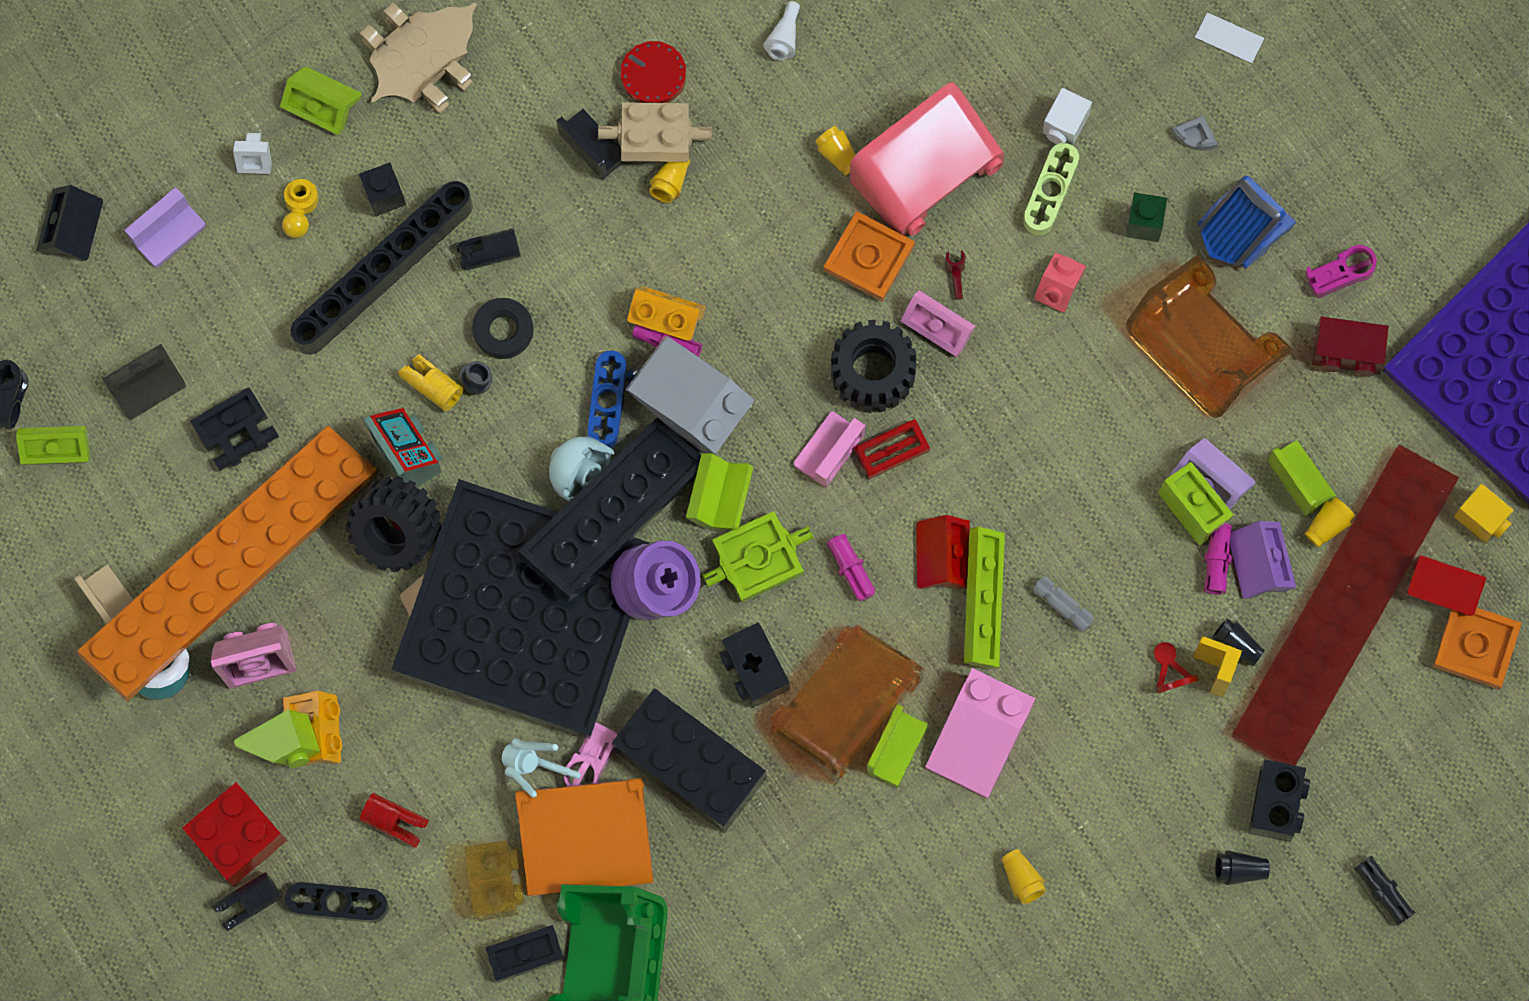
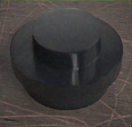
M473 361L461 368L458 379L466 391L473 394H483L492 384V373L486 364L480 361Z

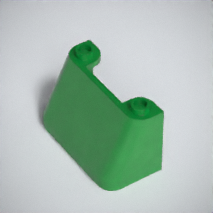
M561 884V892L557 900V911L563 921L571 924L564 990L563 993L551 995L548 1001H658L668 916L667 904L664 898L631 886Z

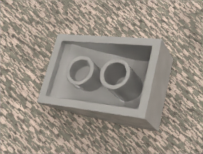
M668 336L663 338L625 389L700 453L716 454L755 401L730 378Z

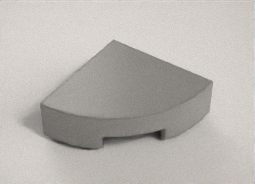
M1203 115L1176 126L1172 130L1175 138L1188 148L1200 151L1217 148V142Z

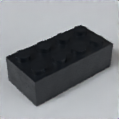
M655 688L612 742L613 750L723 833H726L767 779L765 769Z

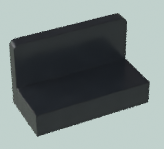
M584 109L580 110L568 121L562 116L556 120L559 135L602 180L625 162L621 161V148L612 139L598 140V124Z
M72 185L53 188L36 251L45 255L64 253L80 261H87L101 213L103 199Z

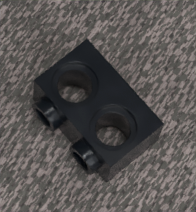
M1264 759L1260 766L1249 834L1290 842L1295 833H1301L1304 813L1299 812L1301 799H1307L1310 787V779L1305 778V767ZM1277 777L1288 778L1292 783V791L1282 792L1278 790L1275 785V779ZM1274 810L1282 812L1286 817V825L1280 827L1273 825L1269 820V812Z

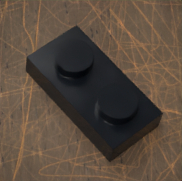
M553 925L486 947L497 983L564 961Z

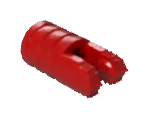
M376 793L370 795L359 818V821L417 848L420 842L419 837L399 827L400 821L403 820L420 828H426L429 821L427 818Z

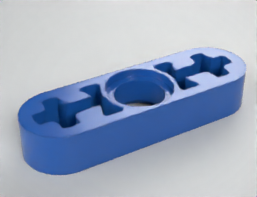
M617 351L603 352L597 358L588 422V436L602 442L609 448L613 447L619 439L626 384L624 374L627 372L625 358ZM612 360L616 361V366L620 368L615 369L613 372V384L607 383V370L602 368L603 366H608ZM604 392H612L617 396V402L611 408H603L598 404L599 396ZM601 416L608 417V430L613 432L612 434H607L605 440H600L598 433H594L601 430Z

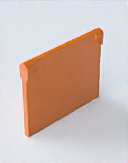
M642 778L535 790L537 796L534 798L524 790L516 791L515 800L519 816L528 896L560 893L561 884L628 886L654 883Z

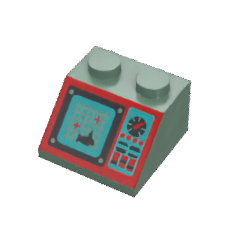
M399 408L363 419L373 441L396 477H402L406 483L411 480L416 483L415 487H418L442 472L438 461L443 458L433 442L426 444L420 434L425 430L415 414L409 417L404 408Z

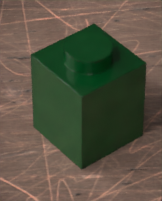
M1134 192L1126 237L1159 243L1163 229L1167 197Z

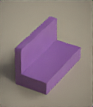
M1257 521L1231 532L1230 547L1243 598L1250 599L1268 591L1286 592L1296 588L1280 522Z

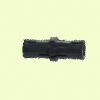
M1370 856L1364 863L1362 862L1354 868L1374 893L1372 895L1373 899L1376 902L1379 900L1397 926L1416 913L1396 889L1398 884L1395 880H1389L1373 856Z

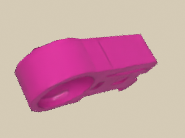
M1355 245L1339 253L1335 261L1312 271L1309 266L1306 270V277L1314 295L1317 298H1322L1357 282L1368 280L1376 269V255L1367 246ZM1363 253L1369 256L1365 261L1347 267L1346 261L1351 255ZM1372 265V266L1370 267V269H1369L1367 272H1365V273H1362V274H1357V273H1355V272H1357V271H1360V270H1362V269H1364V268H1366V267Z

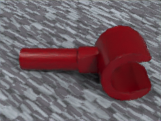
M962 250L960 253L961 261L958 263L950 261L949 251L946 253L945 258L946 270L952 274L955 300L963 299L961 272L965 269L966 256Z

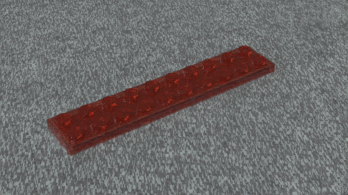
M1398 444L1231 737L1273 761L1296 766L1457 483L1458 476Z

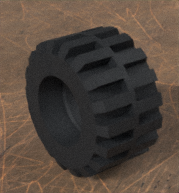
M868 320V326H863L862 322L854 324L853 331L847 328L842 332V339L838 338L835 342L834 351H832L831 355L833 386L835 391H840V398L844 402L850 400V407L857 410L859 405L864 406V412L871 413V408L878 407V412H884L887 405H891L894 408L899 405L900 398L905 400L909 395V389L913 388L915 382L916 352L915 348L912 349L911 347L912 341L908 336L903 337V330L898 326L892 330L890 329V322L883 321L882 326L876 325V320ZM876 352L888 357L893 363L894 369L884 379L872 381L859 376L854 370L853 364L863 354Z
M384 477L380 481L376 480L366 488L347 515L346 519L348 522L345 527L346 532L351 533L348 536L349 543L355 544L356 549L354 551L358 556L363 555L366 558L365 562L370 565L372 563L377 564L378 569L385 571L386 568H390L391 572H399L401 568L404 571L411 569L413 565H417L439 536L438 533L441 530L442 524L438 522L441 518L440 511L434 509L437 504L433 498L429 499L426 496L428 492L424 488L420 490L415 487V482L409 480L406 483L402 477H395L393 481L389 477ZM385 518L397 523L403 531L392 527Z

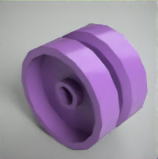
M656 541L649 544L636 545L624 551L615 561L611 573V590L617 605L627 615L638 620L672 617L685 612L697 599L701 585L700 570L694 556L683 545L673 541Z

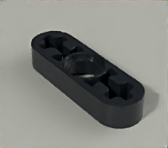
M299 882L292 885L287 890L285 896L287 907L294 914L304 917L377 923L383 920L389 911L387 898L376 889ZM306 890L308 897L319 899L318 891H324L320 899L322 910L316 911L318 905L311 902H306L303 908H299V904L293 901L294 896H300L301 891ZM335 893H342L347 898V905L340 912L330 911L327 905L329 897ZM353 894L358 895L356 900L360 903H369L371 897H375L377 903L381 904V909H375L373 915H369L366 908L356 907L357 913L351 914L354 908Z

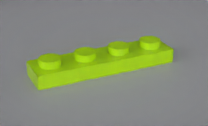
M979 526L970 528L964 664L994 669L999 668L1005 533Z

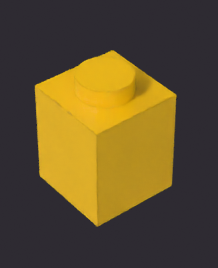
M1481 483L1459 508L1454 517L1483 542L1487 543L1493 535L1499 539L1512 523L1507 519L1514 510Z

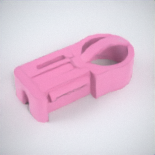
M595 723L591 738H585L578 751L580 755L575 753L566 766L572 770L574 767L581 765L578 770L581 777L579 779L574 778L571 785L569 783V776L564 775L566 786L579 785L588 767H591L594 771V780L591 784L599 782V778L614 751L612 742L617 737L616 732Z

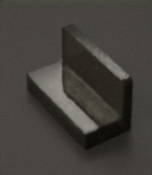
M162 344L103 378V381L128 420L134 419L186 387L185 381Z

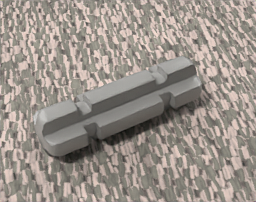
M1043 576L1033 587L1034 593L1041 599L1046 598L1047 604L1065 619H1071L1072 624L1080 631L1086 630L1093 622V615L1085 608L1081 610L1079 608L1080 604L1060 587L1056 589L1054 587L1055 583L1048 577Z

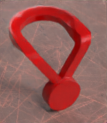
M1161 642L1156 645L1153 656L1162 666L1155 693H1162L1199 681L1197 674L1191 675L1174 661L1176 649L1171 643ZM1168 665L1184 677L1164 685Z

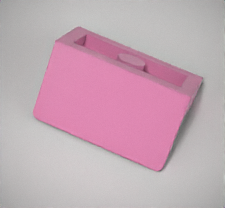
M830 412L794 461V467L827 488L854 451V447L865 436L866 425L856 418L850 423L837 413Z

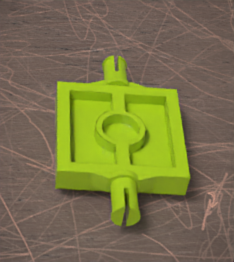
M775 511L740 526L737 530L729 531L712 539V543L720 557V567L702 574L708 588L727 579L735 588L741 603L804 575V570L796 556V546L814 539L812 531L810 532V528L807 525L789 534L781 525Z

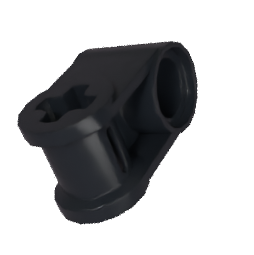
M11 360L0 361V426L8 429H13L17 424L29 383L26 373ZM13 374L15 375L14 380L8 379L6 383L4 382L6 377L11 378Z

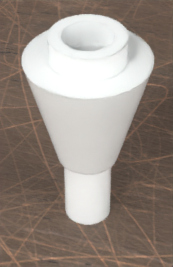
M790 1L787 3L783 18L780 19L763 44L764 49L773 59L785 60L795 55V21L800 9V5L796 2Z

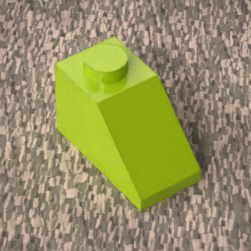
M289 709L234 740L235 747L273 763L289 766V768H298L307 764L310 757L320 752L308 714Z

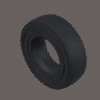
M496 298L486 302L475 314L472 324L473 336L478 347L487 355L497 359H509L521 354L529 346L534 331L533 321L528 310L521 303L510 298ZM498 317H509L515 322L516 331L511 338L498 340L490 333L491 323Z

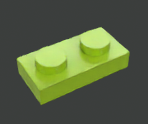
M86 426L18 428L16 433L20 464L89 462L91 455Z

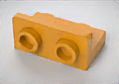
M641 286L635 290L627 321L690 341L693 338L697 322L703 319L706 306Z
M313 691L284 697V712L289 709L308 714L320 752L310 757L309 762L303 766L321 762L341 763L340 706L337 696L322 691Z

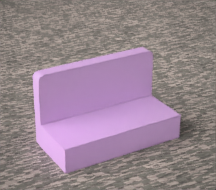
M175 187L124 231L146 259L155 268H158L206 227V224L189 206L184 195Z
M1205 438L1189 449L1170 473L1173 475L1192 462L1230 510L1242 495L1255 484L1254 479Z

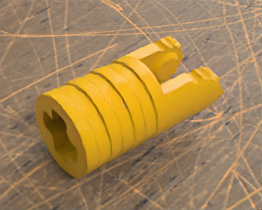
M420 354L412 359L413 366L418 372L406 365L397 372L400 378L445 412L449 411L458 402L463 393V387Z

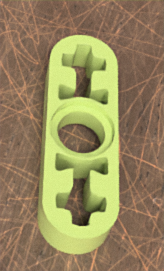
M1059 143L1055 145L1045 162L1024 214V226L1033 235L1041 236L1047 234L1055 223L1078 167L1079 153L1071 144ZM1063 154L1069 155V162L1065 163L1061 175L1055 173L1058 167V158H1061ZM1052 181L1057 183L1061 188L1060 194L1055 197L1046 196L1042 191V186L1046 182ZM1041 204L1047 206L1044 215L1046 221L1036 225L1032 216H1037Z

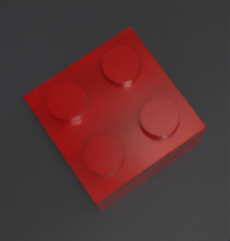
M237 782L182 828L233 887L287 841Z

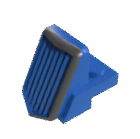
M1246 175L1237 181L1230 191L1218 199L1197 224L1200 226L1199 234L1209 259L1230 266L1241 265L1244 269H1247L1263 256L1272 244L1290 231L1296 221L1251 177Z

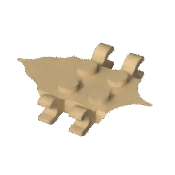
M392 2L383 11L387 16L385 19L396 28L390 35L384 39L370 25L359 33L363 37L362 42L373 51L370 61L377 72L379 80L378 90L371 102L389 95L401 96L416 102L423 96L439 114L450 106L446 101L448 97L434 84L445 73L463 92L473 84V81L470 79L472 77L471 74L458 61L467 54V42L473 29L472 14L477 4L473 3L467 7H447L433 13L417 12L408 17Z

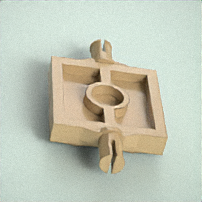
M622 103V118L618 126L598 125V140H618L621 147V161L688 162L689 147L692 144V140L712 141V126L692 127V123L689 120V103Z

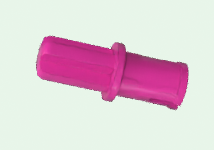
M846 534L832 538L826 545L840 567L838 573L840 576H845L858 601L869 599L875 594V589L862 567L864 564L863 559H858Z

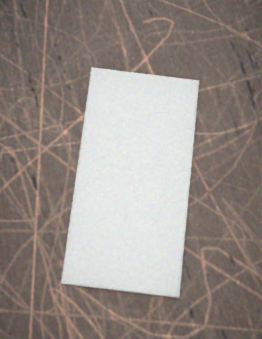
M1210 13L1206 14L1195 36L1199 40L1250 63L1253 62L1264 40L1263 37Z

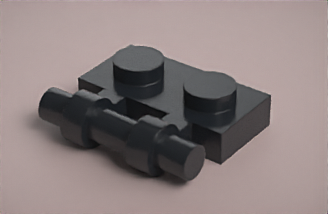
M250 387L190 421L208 452L219 446L224 450V454L213 459L219 471L230 465L233 467L242 463V458L258 449L260 452L269 447L268 443L279 437L273 425L261 432L258 429L257 424L268 417ZM248 430L251 438L233 447L230 440Z

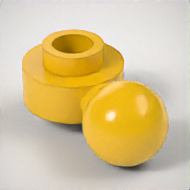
M306 179L294 180L284 190L285 204L291 212L284 217L282 228L284 233L291 238H300L307 233L309 221L305 214L312 212L318 205L317 188L311 181ZM299 191L306 192V194L301 197L295 195Z

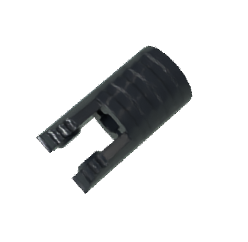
M514 228L458 242V246H456L457 252L463 256L461 257L460 266L465 271L521 257Z
M264 872L211 906L216 913L226 910L239 900L241 901L245 909L229 917L223 924L228 932L282 899V896L267 872Z

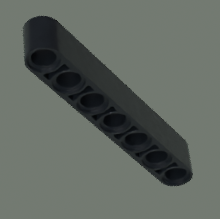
M450 181L443 185L293 322L290 330L299 351L308 355L321 351L470 215L473 208L467 186L460 181ZM454 196L464 197L463 202L459 205H450L448 203ZM430 218L440 220L435 227L428 228L424 226L426 220ZM406 240L415 242L413 248L409 250H401L399 248L401 243ZM386 262L391 264L390 268L385 272L379 273L374 271L380 263ZM356 285H364L366 287L365 291L360 295L350 294V290ZM337 307L341 309L339 315L334 318L325 316L330 308ZM306 330L316 331L315 336L311 340L304 341L300 337Z

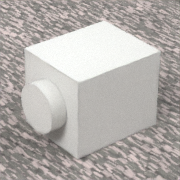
M1062 88L1044 121L1042 133L1055 144L1068 143L1074 145L1090 115L1092 102Z

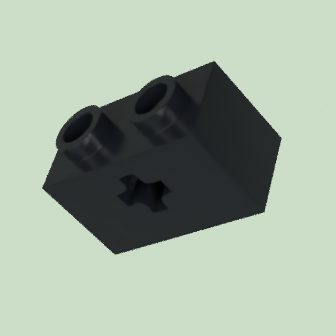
M759 622L721 640L723 651L719 652L720 658L727 671L734 670L739 680L734 685L743 702L749 699L752 707L755 708L790 690V682ZM752 660L755 665L759 664V671L753 673L751 669H747V662Z

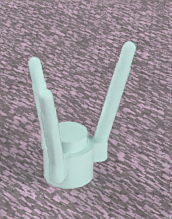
M515 738L512 743L505 747L502 754L503 765L507 768L505 775L513 778L533 798L537 796V792L520 774L531 773L537 766L576 779L581 777V774L577 771L539 758L534 751H557L558 745L524 742Z

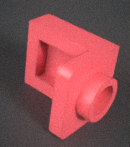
M1055 252L1042 275L1034 297L1035 300L1058 311L1065 312L1071 296L1083 276L1086 265Z

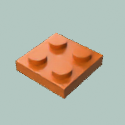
M856 211L824 265V271L883 302L914 249L915 241Z
M1476 608L1473 616L1450 610L1433 667L1500 690L1522 622L1480 608Z

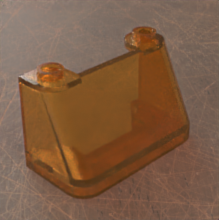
M1197 254L1146 292L1128 318L1126 328L1132 340L1207 415L1218 418L1235 406L1280 365L1293 349L1273 332H1265L1256 340L1210 294L1215 287L1216 277L1213 269Z
M858 624L853 628L849 625L844 628L836 639L839 645L789 705L787 707L783 704L779 706L769 720L773 723L770 733L834 785L845 775L846 771L844 769L851 760L854 761L858 751L896 705L899 702L902 703L906 698V690L912 693L923 680L924 668L914 660Z

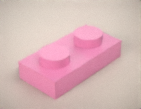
M920 290L914 294L900 320L956 357L962 353L976 327Z

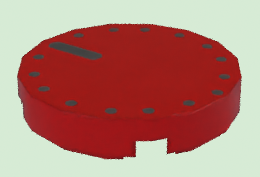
M647 41L636 45L626 54L621 64V81L625 92L637 103H670L681 94L686 84V65L682 55L673 46L661 41Z

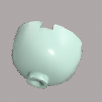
M573 437L564 442L551 455L549 479L554 491L570 502L612 461L611 454H614V451L591 437Z

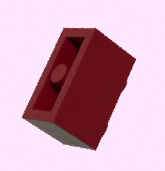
M1321 316L1316 326L1312 365L1320 366L1321 370L1327 372H1338L1341 369L1352 370L1354 374L1363 377L1380 374L1385 365L1389 326Z

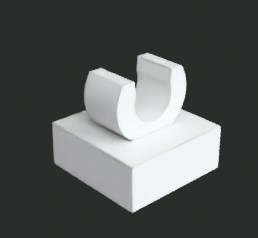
M247 133L246 141H235L233 153L237 173H271L272 161L268 142H261V133Z

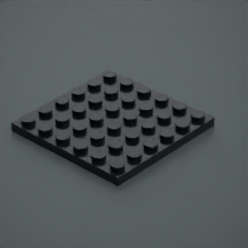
M458 479L391 673L590 739L631 618L617 605L611 590V573L614 563L624 551L636 545L649 544L650 542L634 537L568 602L517 557L518 551L559 512Z

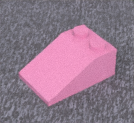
M268 623L257 627L256 632L245 635L243 632H233L223 636L222 641L215 642L211 657L212 668L229 689L297 671L288 632L283 625L277 626L276 623Z
M972 668L925 769L988 799L1030 715L1036 698Z

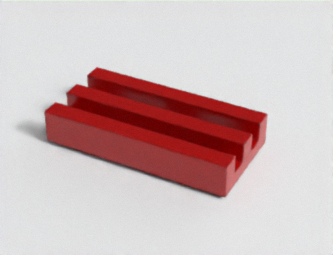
M913 419L855 446L854 452L870 480L930 452V446L916 419ZM912 430L915 435L868 457L865 452ZM920 443L919 446L874 467L871 466V464L913 444Z

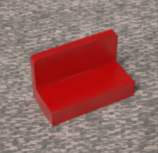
M942 515L917 522L918 588L928 589L940 585L960 590L967 588L970 520Z
M1418 555L1413 566L1414 572L1407 594L1453 611L1473 616L1487 577L1423 555Z

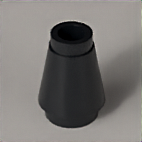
M1226 618L1211 638L1214 641L1242 650L1239 660L1251 666L1257 663L1265 651L1237 620L1232 622Z
M1227 850L1225 854H1217L1215 861L1216 879L1218 882H1224L1227 886L1261 879L1267 880L1269 877L1270 864L1268 858Z

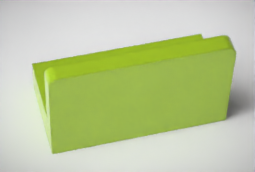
M303 67L287 79L280 108L339 135L344 131L350 108L360 101L362 93L309 67Z
M1298 440L1281 450L1277 447L1271 451L1267 462L1305 516L1321 508L1326 501L1330 502L1336 497V494Z
M702 453L686 518L706 529L737 530L753 466L749 463H729L713 453Z
M1192 462L1164 480L1158 492L1159 496L1200 546L1207 541L1210 534L1226 524L1234 516Z
M899 704L896 705L867 764L866 772L896 788L899 787L928 728L927 723L903 712L904 707Z

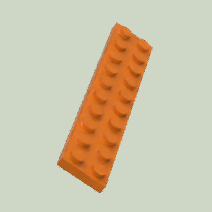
M327 426L78 649V656L128 702L377 475V469L331 427Z

